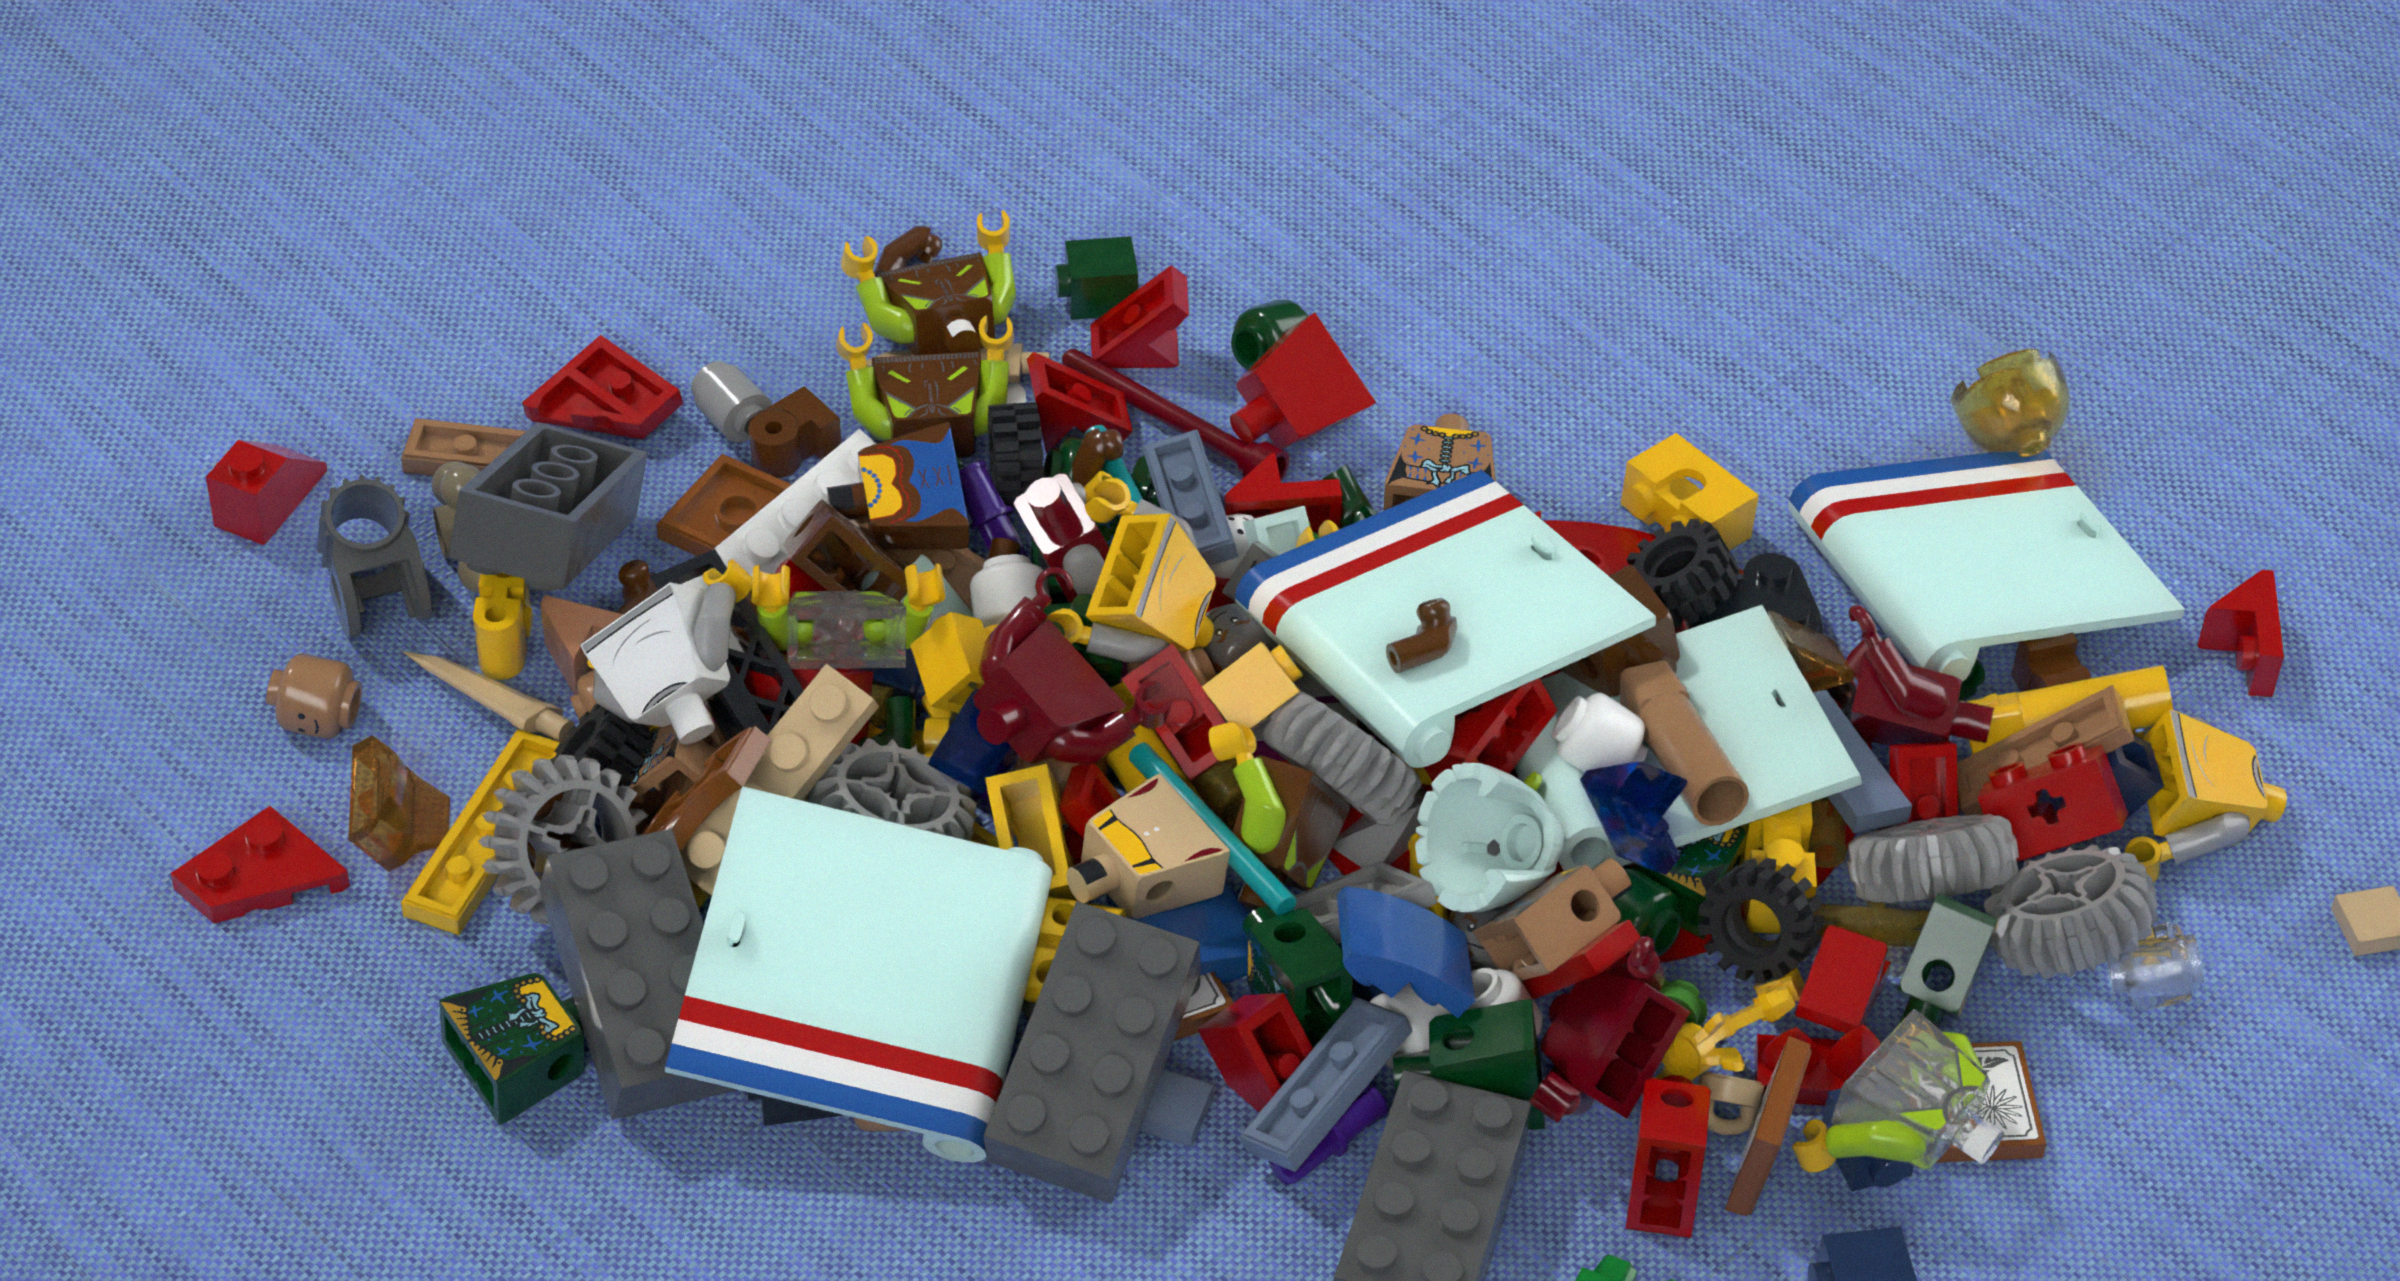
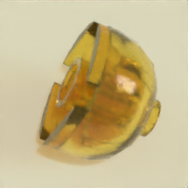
M2025 349L2007 353L1977 368L1980 379L1974 382L1968 389L1963 380L1956 386L1950 400L1959 423L1969 439L1988 452L2017 451L2021 457L2039 454L2050 445L2051 439L2060 431L2069 414L2070 394L2059 362L2051 352H2049L2048 359L2042 358L2038 349Z

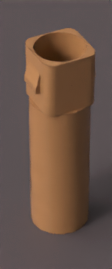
M1657 661L1625 669L1620 676V704L1638 715L1644 722L1645 732L1643 740L1646 741L1694 817L1700 823L1708 826L1722 825L1732 821L1741 814L1747 805L1749 797L1748 787L1691 703L1686 687L1681 683L1666 661Z

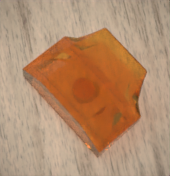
M370 736L352 745L348 840L388 872L403 865L417 853L438 848L449 831L450 797L418 777L403 764L400 757L390 747L374 736Z

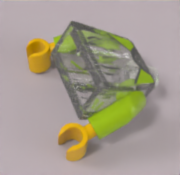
M912 564L904 570L908 595H906L903 604L878 591L794 592L789 601L790 568L782 565L781 573L769 574L760 571V565H755L752 575L751 601L757 605L759 623L766 629L778 650H787V664L790 669H822L826 663L833 669L906 668V649H910V645L925 633L934 605L943 602L946 594L941 564H935L934 569L917 573L916 564Z
M1913 1009L1842 1085L1831 1121L1834 1125L1827 1129L1821 1120L1813 1119L1808 1121L1802 1130L1807 1142L1797 1141L1792 1145V1148L1801 1168L1807 1172L1823 1171L1829 1168L1836 1161V1158L1863 1156L1908 1162L1919 1169H1930L1952 1144L1980 1164H1984L1997 1149L2004 1136V1132L1979 1115L1991 1081L1988 1074L1984 1071L1968 1037L1962 1033L1940 1031L1923 1014Z

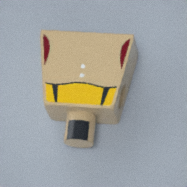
M1157 774L1090 818L1085 827L1081 856L1082 862L1067 870V882L1072 894L1079 902L1086 903L1107 893L1119 908L1125 909L1127 917L1139 919L1222 894L1230 850L1161 774Z

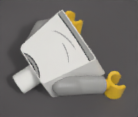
M734 559L728 561L727 570L723 575L715 568L704 572L703 581L708 585L706 592L701 588L670 582L580 645L588 658V666L594 670L593 697L598 705L629 723L659 727L672 724L681 744L695 743L714 731L715 726L703 702L725 688L729 683L730 673L726 660L729 653L731 616L735 603L744 599L752 588V576Z

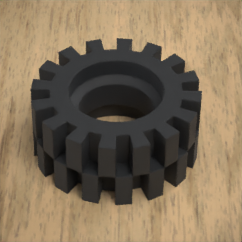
M1036 402L988 406L990 472L1005 506H1012V508H1015L1013 504L1015 499L1025 493L1029 485L1036 480L1044 478L1042 434Z
M1690 519L1686 527H1684L1681 521L1671 523V531L1667 533L1661 527L1653 532L1656 539L1651 542L1643 539L1637 545L1641 552L1630 553L1626 559L1629 565L1631 564L1637 569L1669 610L1674 628L1681 627L1684 618H1687L1690 624L1699 621L1698 613L1706 610L1710 615L1717 610L1714 602L1717 599L1725 602L1731 595L1727 588L1736 587L1738 583V578L1735 574L1739 573V566L1718 530L1714 529L1713 525L1707 521L1701 525L1698 519Z
M595 704L591 713L587 711L580 717L579 725L577 727L573 725L567 732L568 738L564 743H559L554 751L557 753L556 756L550 760L554 764L556 757L559 755L574 756L577 762L582 760V758L595 759L600 763V771L605 768L613 769L621 775L618 785L620 787L622 783L627 784L632 777L630 772L641 763L643 757L640 755L648 749L650 742L647 740L651 737V731L644 724L626 722L600 705Z
M1756 858L1746 860L1739 867L1738 865L1735 866L1709 888L1704 895L1707 899L1699 907L1698 915L1706 916L1698 924L1699 935L1711 934L1712 939L1704 945L1708 955L1719 950L1724 957L1717 965L1726 971L1735 964L1738 966L1735 978L1746 981L1753 973L1755 974V983H1766L1772 977L1775 980L1784 977L1811 953L1810 951L1817 946L1821 938L1816 933L1824 926V916L1813 915L1822 906L1819 895L1807 898L1804 892L1812 886L1810 881L1804 877L1798 883H1795L1791 877L1796 868L1789 864L1775 871L1776 859L1765 858L1761 863L1757 864ZM1751 899L1760 901L1773 911L1781 929L1777 940H1763L1748 929L1741 914V907L1744 901Z

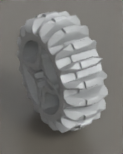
M1300 691L1267 717L1269 721L1261 734L1264 742L1272 750L1293 766L1314 772L1352 805L1351 807L1379 825H1394L1402 813L1405 814L1415 801L1414 796L1422 783L1414 769L1405 764L1402 759L1394 755L1373 737L1359 729L1355 724L1349 722L1310 695Z
M867 738L862 747L849 743L810 790L807 800L809 803L971 841L973 837L977 804L970 798L971 786L965 782L958 781V769L941 767L939 755L926 757L918 753L917 745L909 750L898 747L893 739H891L887 746H880L870 738Z
M559 755L556 757L554 764L549 759H537L533 761L532 774L525 770H517L511 773L516 791L506 788H499L497 791H494L497 800L503 805L501 812L487 811L482 815L485 821L495 824L494 836L486 835L478 840L482 847L495 850V856L488 859L482 867L487 873L502 874L492 889L500 896L508 897L512 895L509 907L514 912L526 914L530 911V918H532L533 922L545 925L549 923L539 891L547 855L576 849L560 847V841L548 837L547 832L561 835L568 834L570 835V841L581 844L583 848L642 835L636 833L635 826L640 824L648 815L642 809L629 808L638 793L632 787H618L621 775L613 769L605 768L600 771V763L595 759L582 758V760L577 762L574 756ZM564 792L562 801H555L551 813L545 819L540 821L533 820L544 803L553 796ZM596 813L602 826V839L596 833L594 826ZM527 841L533 846L536 854L534 870H532L528 858Z
M1977 814L1969 816L1956 815L1892 825L1887 828L1874 829L1873 832L1862 833L1848 843L1849 859H1847L1850 881L1854 883L1856 897L1873 903L1885 901L1889 904L1900 901L1908 903L1916 900H1932L1936 898L1937 893L1946 897L1974 893L1977 890L1991 889L1995 885L2005 884L2018 874L2017 858L2019 857L2017 839L2012 833L2011 823L2008 819L1991 814L1982 816Z
M2090 845L2084 850H2075L2070 846L2062 853L2052 854L2047 852L2045 858L2037 861L2026 860L2024 868L2019 870L2018 874L2011 880L1991 888L1992 896L1984 902L1986 914L1998 919V927L1991 944L1992 947H1995L1997 956L2003 958L2007 968L2019 969L2023 976H2031L2040 972L2044 979H2050L2057 973H2066L2068 977H2072L2079 970L2090 969L2094 972L2096 966L2104 962L2117 963L2119 961V954L2122 952H2134L2138 949L2139 940H2144L2152 935L2151 926L2158 920L2156 912L2158 904L2151 876L2147 875L2144 864L2138 863L2135 854L2121 853L2118 847H2109L2101 851L2097 845Z

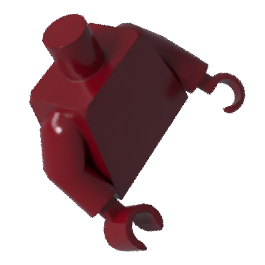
M1050 567L1043 570L1036 579L1035 590L1037 595L1032 600L1024 596L987 636L984 642L978 672L984 684L973 696L974 705L980 711L977 718V727L983 739L988 743L998 745L1007 741L1017 754L1028 763L1034 764L1053 758L1059 762L1090 765L1098 762L1135 737L1136 734L1133 730L1141 725L1152 729L1161 727L1168 719L1173 701L1165 703V705L1158 709L1147 707L1143 702L1153 698L1158 693L1160 686L1158 681H1148L1138 688L1133 708L1122 714V711L1127 707L1050 619L1046 620L1048 616L1043 610L1051 603L1052 599L1044 591V580L1050 575H1060L1065 579L1068 591H1071L1074 587L1073 579L1066 570L1059 567Z
M1857 604L1850 607L1849 617L1851 621L1858 622L1862 631V638L1864 639L1851 651L1846 659L1848 668L1858 681L1851 711V724L1864 741L1884 745L1949 741L1951 735L1982 743L1987 742L1994 708L1959 700L1961 679L1906 664L1890 637L1885 640L1881 639L1868 611Z
M1642 936L1629 954L1627 963L1612 968L1609 973L1602 972L1599 975L1576 983L1570 993L1559 995L1551 1003L1549 1008L1551 1026L1541 1041L1540 1050L1551 1060L1554 1066L1538 1086L1528 1103L1557 1124L1563 1115L1584 1114L1590 1109L1594 1099L1627 1119L1643 1093L1645 1081L1652 1078L1691 1011L1659 992L1664 984L1665 975L1659 956L1654 951V941L1652 938Z

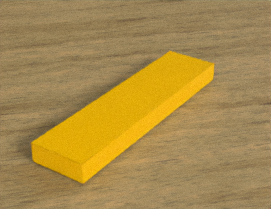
M520 729L516 730L401 901L403 917L457 935L461 934L499 876V874L487 873L482 867L488 859L495 856V850L482 847L478 841L486 835L494 836L495 824L488 823L482 816L487 811L497 812L503 807L497 800L494 791H497L499 788L516 791L511 773L517 770H525L532 774L533 761L540 758L549 760L554 758L557 754L554 751L560 742L530 732H524Z

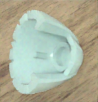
M1481 763L1452 765L1453 770L1445 769L1431 783L1433 791L1426 792L1420 806L1417 820L1421 826L1416 827V833L1421 837L1415 843L1417 863L1424 866L1419 872L1422 879L1431 882L1435 896H1439L1437 902L1445 908L1463 913L1489 911L1523 897L1542 884L1556 870V864L1564 848L1565 836L1561 822L1549 811L1548 805L1543 798L1524 782L1489 765ZM1494 839L1500 845V853L1497 856H1492L1487 852V845Z

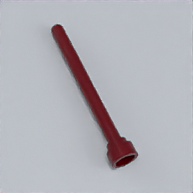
M1069 349L1063 354V365L1124 392L1125 401L1129 405L1182 434L1198 430L1203 446L1237 464V469L1242 473L1243 478L1268 455L1275 452L1281 482L1284 479L1290 461L1289 454L1267 441L1260 444L1257 442L1247 444L1077 349Z

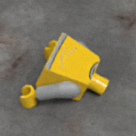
M1109 478L1102 481L1094 488V491L1106 499L1101 497L1092 498L1085 505L1087 515L1099 523H1107L1118 514L1121 515L1085 615L1093 622L1092 627L1084 626L1080 616L1075 611L1065 608L1047 615L1046 620L1050 619V621L1061 624L1065 631V637L1071 644L1076 642L1087 645L1086 652L1123 662H1146L1172 643L1178 651L1188 652L1199 646L1204 648L1211 642L1214 631L1213 622L1205 614L1216 585L1215 574L1199 553L1191 526L1185 520L1143 499L1140 500L1139 504L1130 500V490L1122 480Z
M2168 709L2154 726L2146 727L2141 732L2132 730L2135 736L2151 743L2164 787L2150 798L2147 803L2154 835L2166 837L2167 841L2158 844L2149 837H2135L2127 844L2124 853L2135 854L2137 861H2144L2139 863L2144 864L2147 875L2151 876L2153 883L2159 877L2161 862L2174 858L2176 864L2221 848L2239 844L2260 820L2272 823L2279 820L2283 815L2287 803L2285 789L2263 782L2256 749L2249 742L2213 727L2202 718L2196 716L2189 717L2172 709Z

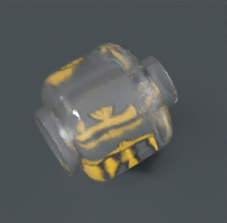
M2173 922L2152 925V935L2146 939L2138 940L2137 950L2134 952H2122L2119 954V961L2117 963L2107 962L2113 993L2126 992L2130 1004L2137 1010L2145 1011L2186 1003L2193 997L2195 985L2204 983L2194 934L2184 935L2179 925Z

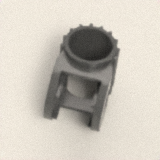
M362 474L359 476V480L349 482L348 479L344 478L342 486L337 489L330 488L328 501H322L321 517L319 518L317 552L322 554V567L327 568L330 572V592L341 627L347 638L361 635L363 626L359 613L365 612L362 601L402 591L409 618L415 617L417 621L432 617L431 598L424 565L416 538L408 527L410 513L404 511L405 497L398 496L394 491L395 485L387 486L381 483L380 477H376L375 480L365 479ZM363 518L377 522L387 530L389 535L378 542L363 544L344 538L336 529L349 520ZM387 566L382 572L371 577L354 576L355 573Z

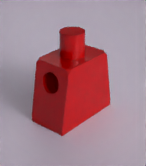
M1314 312L1288 329L1236 382L1237 390L1247 404L1230 416V424L1239 439L1247 444L1254 442L1267 433L1276 447L1284 449L1354 417L1375 404L1376 401Z
M1668 1075L1662 1079L1651 1078L1645 1081L1625 1229L1686 1238L1692 1237L1707 1142L1711 1090L1706 1086L1693 1084L1692 1081L1681 1075ZM1670 1160L1679 1166L1678 1179L1672 1182H1662L1654 1178L1657 1161Z

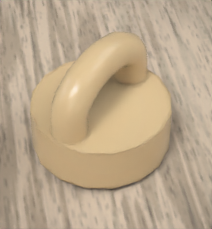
M1711 1072L1701 1074L1698 1085L1706 1086L1711 1090L1708 1129L1720 1135H1739L1752 1127L1757 1108L1760 1107L1763 1098L1764 1086L1761 1085L1762 1082ZM1715 1101L1740 1105L1739 1117L1735 1119L1718 1117L1714 1113Z

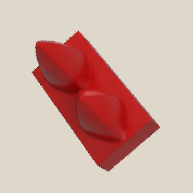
M1864 1024L1850 1030L1839 1040L1810 1038L1797 1027L1787 1030L1780 1035L1757 1034L1754 1049L1755 1081L1762 1082L1764 1095L1788 1037L1790 1036L1811 1044L1810 1049H1812V1053L1795 1104L1825 1106L1829 1091L1848 1087L1846 1083L1853 1085L1848 1081L1852 1080V1077L1859 1080L1854 1075L1858 1071L1861 1072L1860 1068L1866 1070L1862 1066L1868 1067L1865 1063L1871 1059L1874 1053L1883 1056L1876 1051L1880 1050V1047L1884 1048L1882 1046L1884 1043H1880L1874 1033ZM1883 1052L1884 1056L1878 1062L1871 1059L1876 1062L1875 1065L1868 1062L1873 1067H1868L1871 1070L1864 1074V1077L1857 1074L1862 1079L1859 1080V1083L1855 1082L1856 1084L1869 1081L1867 1077H1871L1873 1080L1874 1078L1877 1079L1876 1076L1879 1075L1883 1078L1875 1069L1879 1068L1881 1071L1887 1066L1885 1052Z

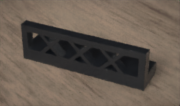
M713 549L650 576L646 599L670 582L682 585L703 575L704 572L711 568H715L723 575L727 567L716 549ZM746 597L735 603L730 625L743 628L749 636L750 643L747 652L744 653L729 648L728 659L726 660L730 673L729 683L725 688L703 702L727 742L745 729L754 726L768 735L779 719L791 707L784 705L786 697L790 704L793 705L804 691L770 635L759 623L758 616ZM755 649H757L761 657L754 656ZM733 665L741 667L739 675ZM749 670L775 678L781 688L777 702L750 694L744 684ZM763 714L772 716L770 724Z

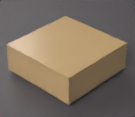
M2394 886L2335 895L2331 910L2354 956L2400 949V897Z

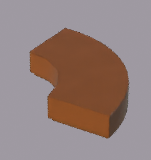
M756 726L749 727L731 738L704 761L706 769L699 780L684 795L677 790L649 823L642 835L672 829L679 851H682L693 833L711 812L729 796L740 790L742 786L744 787L771 739Z

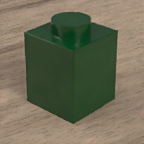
M1131 236L1065 241V264H1055V284L1057 297H1067L1071 320L1099 318L1138 290V269Z

